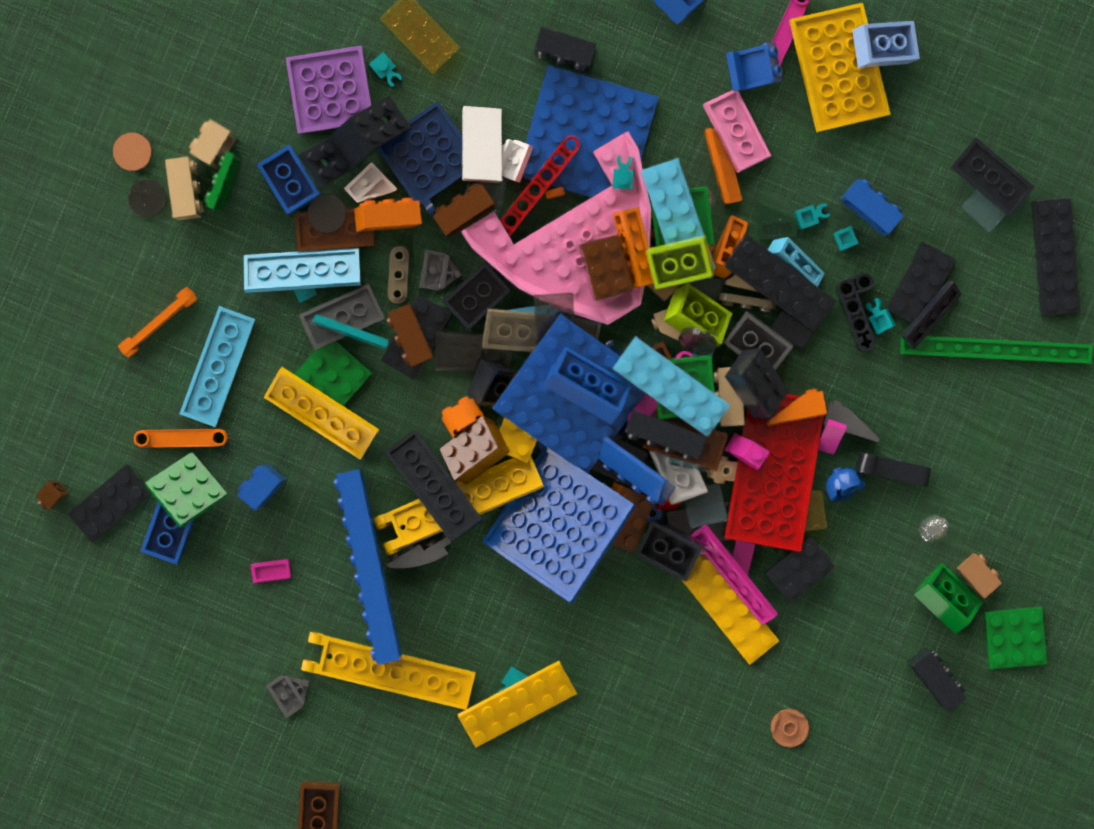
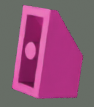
M737 434L733 435L724 449L755 470L761 467L769 454V451Z

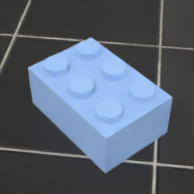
M914 21L864 24L852 30L858 68L909 64L920 59Z

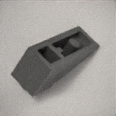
M836 400L833 403H828L826 408L827 414L823 417L822 425H826L828 419L847 425L845 430L847 433L879 442V438L849 408L844 407L845 403Z

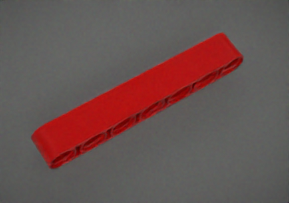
M567 136L500 220L509 237L578 151L580 141L576 136ZM569 139H573L577 143V147L573 150L566 147V141ZM558 154L563 155L565 159L562 165H557L554 162V157ZM544 170L552 172L553 177L550 180H545L542 177ZM538 185L541 189L540 194L533 195L530 192V187ZM520 200L528 202L529 207L527 210H521L518 207ZM509 215L515 216L517 219L516 224L509 225L506 217Z

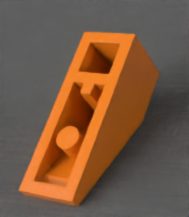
M733 215L730 216L712 255L716 267L714 275L725 279L731 273L723 264L744 236L748 222Z
M817 389L805 391L806 394H803L767 422L768 426L825 416L827 411L823 391L817 392Z

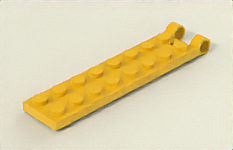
M530 456L528 463L512 458L495 465L468 484L456 482L479 515L544 487L532 456ZM420 499L373 519L378 530L384 529L393 523L397 533V539L383 545L387 555L395 554L409 545L442 532V529ZM402 525H405L404 530H401Z
M310 632L308 642L323 645L324 648L320 663L303 660L301 667L303 671L467 710L476 672L402 654V659L377 665L376 661L372 660L371 650L373 647L316 632ZM328 654H332L331 659L327 658Z

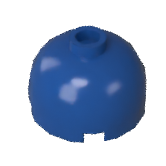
M838 467L831 472L832 475L826 482V491L831 502H839L852 497L856 489L860 492L866 484L861 475L854 469Z

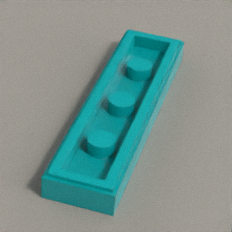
M318 314L314 316L312 324L384 350L389 342L382 337Z

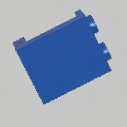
M767 42L762 46L726 53L733 91H746L782 81V68L779 65V50L776 43Z

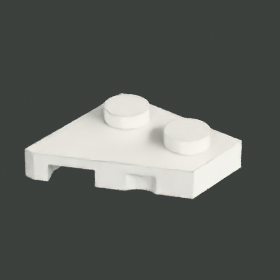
M372 162L344 188L357 203L398 190Z

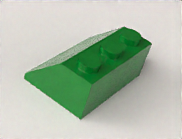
M943 563L939 564L920 584L914 594L955 634L970 624L983 603Z

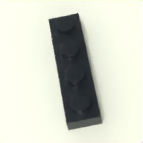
M948 280L903 332L901 337L909 348L914 350L962 295L955 282Z

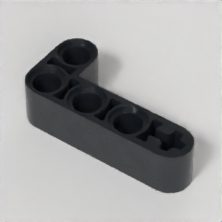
M866 273L841 281L836 286V293L857 349L862 352L870 351L875 346V339L858 295L871 289L873 286L872 276ZM861 277L868 280L866 288L861 287L859 284ZM843 284L849 285V294L842 293L841 286ZM849 302H854L857 305L855 312L848 310ZM856 320L863 322V328L860 331L854 327ZM866 331L867 334L863 335V337L865 340H869L867 348L866 346L861 345V343L863 342V337H858L857 334L864 333Z
M861 452L858 453L855 471L925 487H928L932 469Z

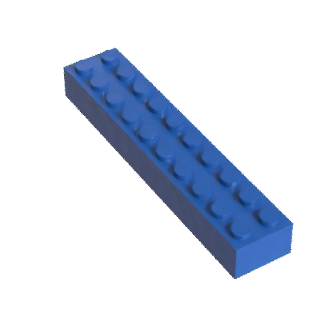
M358 469L336 474L337 479H334L336 491H340L341 498H338L339 507L345 513L342 521L344 528H348L349 536H346L348 547H352L353 554L350 555L351 563L357 569L354 577L356 585H360L361 592L358 593L360 604H364L365 611L362 612L364 623L369 625L367 638L373 644V649L371 650L372 660L376 661L377 665L402 659V653L363 472Z

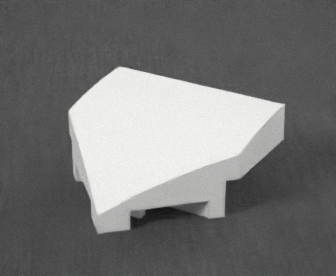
M506 140V143L502 145V176L520 183L533 146L517 140Z

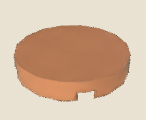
M126 133L116 140L113 147V156L121 168L128 171H138L145 168L150 162L152 148L144 136L137 133Z
M785 709L774 716L770 729L777 743L784 747L792 748L805 741L808 736L809 725L802 713L794 709Z

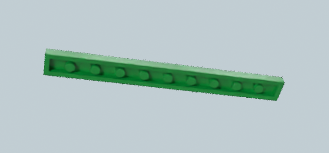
M900 335L899 354L1092 364L1093 345L926 336L913 350L907 346Z

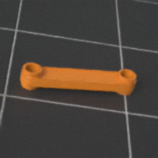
M188 287L180 291L176 295L178 299L132 339L128 337L118 345L121 353L127 358L133 356L140 349L138 346L181 308H188L198 299L196 294Z
M222 429L140 430L134 435V443L138 447L224 446L229 439L227 432ZM218 432L224 435L222 443H218L215 440V435ZM141 433L147 436L145 444H141L138 440Z

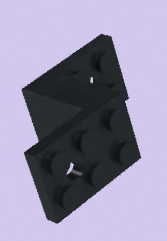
M387 96L349 117L329 138L302 152L298 157L321 188L360 166L381 145L408 131L411 126L391 97ZM382 117H385L388 120L389 124L385 123ZM321 159L325 160L328 166H324Z

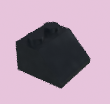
M481 360L467 394L478 404L494 406L518 371L495 361Z

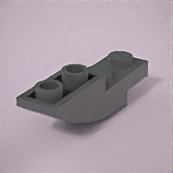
M444 533L442 534L443 539L438 542L436 539L426 544V549L423 548L421 543L418 545L414 543L405 548L407 552L400 555L398 552L390 557L389 560L391 562L387 565L389 568H410L433 562L449 554L446 546L451 541Z

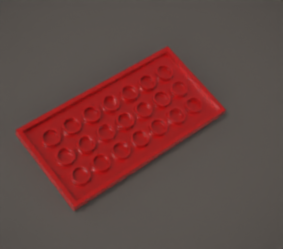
M787 394L771 418L754 419L746 408L742 437L769 451V454L758 470L738 459L724 539L801 552L824 416L772 426L767 424L770 419L801 396Z

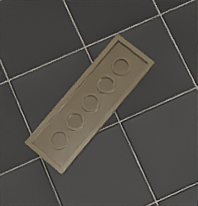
M488 309L482 346L483 348L533 352L559 315ZM565 316L599 340L601 322L585 317Z

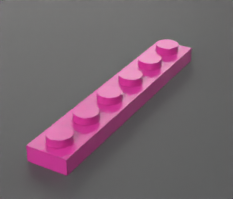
M706 524L690 535L708 545L704 554L761 625L776 617L778 614Z

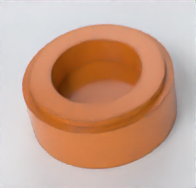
M563 187L545 192L546 199L560 197L565 194Z

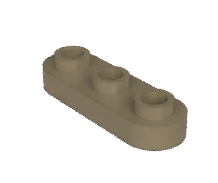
M402 246L394 247L390 252L388 298L395 304L403 303L408 293L409 252ZM398 252L403 254L402 259L396 258ZM397 271L402 273V277L399 279L395 277ZM397 290L401 292L399 298L394 296V292Z
M719 293L718 300L722 301V305L733 307V303L741 304L740 308L750 310L754 306L760 307L759 311L771 313V309L775 310L776 307L770 300Z

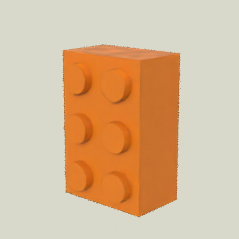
M404 198L397 202H394V199H388L378 202V204L375 201H365L354 209L356 232L413 228L422 224L420 202L413 201V198Z

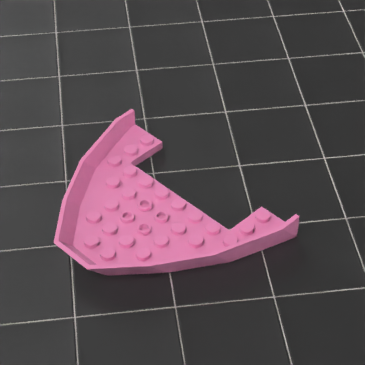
M629 132L623 133L592 153L611 185H613L614 169H619L617 157L621 156V162L626 164L628 156H631L632 162L628 166V170H633L632 190L614 189L610 186L516 244H513L495 212L462 230L461 233L472 249L519 289L563 311L607 325L641 305L644 286L633 288L631 292L593 301L579 244L617 235L612 213L639 207L648 247L650 248L651 206L647 187L641 173L643 169L639 150Z

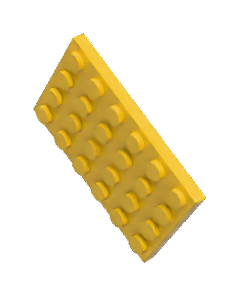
M863 3L789 20L816 132L891 115L879 66L858 68L852 30L868 24Z

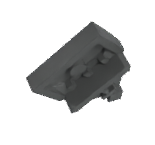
M431 250L424 251L419 288L439 291L462 275L454 266L450 257L445 253Z
M281 675L266 685L267 690L285 718L303 708L309 681Z

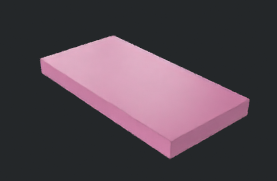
M731 90L703 104L737 173L771 157L739 91Z

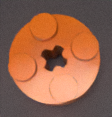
M468 396L458 401L459 404L453 408L450 406L441 412L443 414L441 419L452 438H455L456 435L460 434L482 416L485 417L476 401L469 399Z

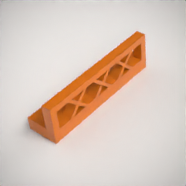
M715 128L705 129L704 135L723 206L742 201L734 166Z
M636 207L612 213L632 288L653 284L654 281L646 253L649 247L640 208Z

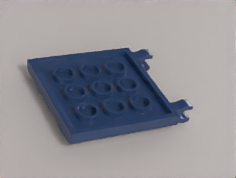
M438 101L409 120L408 123L411 128L378 148V151L410 197L413 198V201H419L420 207L424 205L431 216L436 214V209L430 200L462 178V135Z

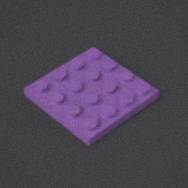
M362 46L286 57L298 135L339 128L349 117L371 106Z

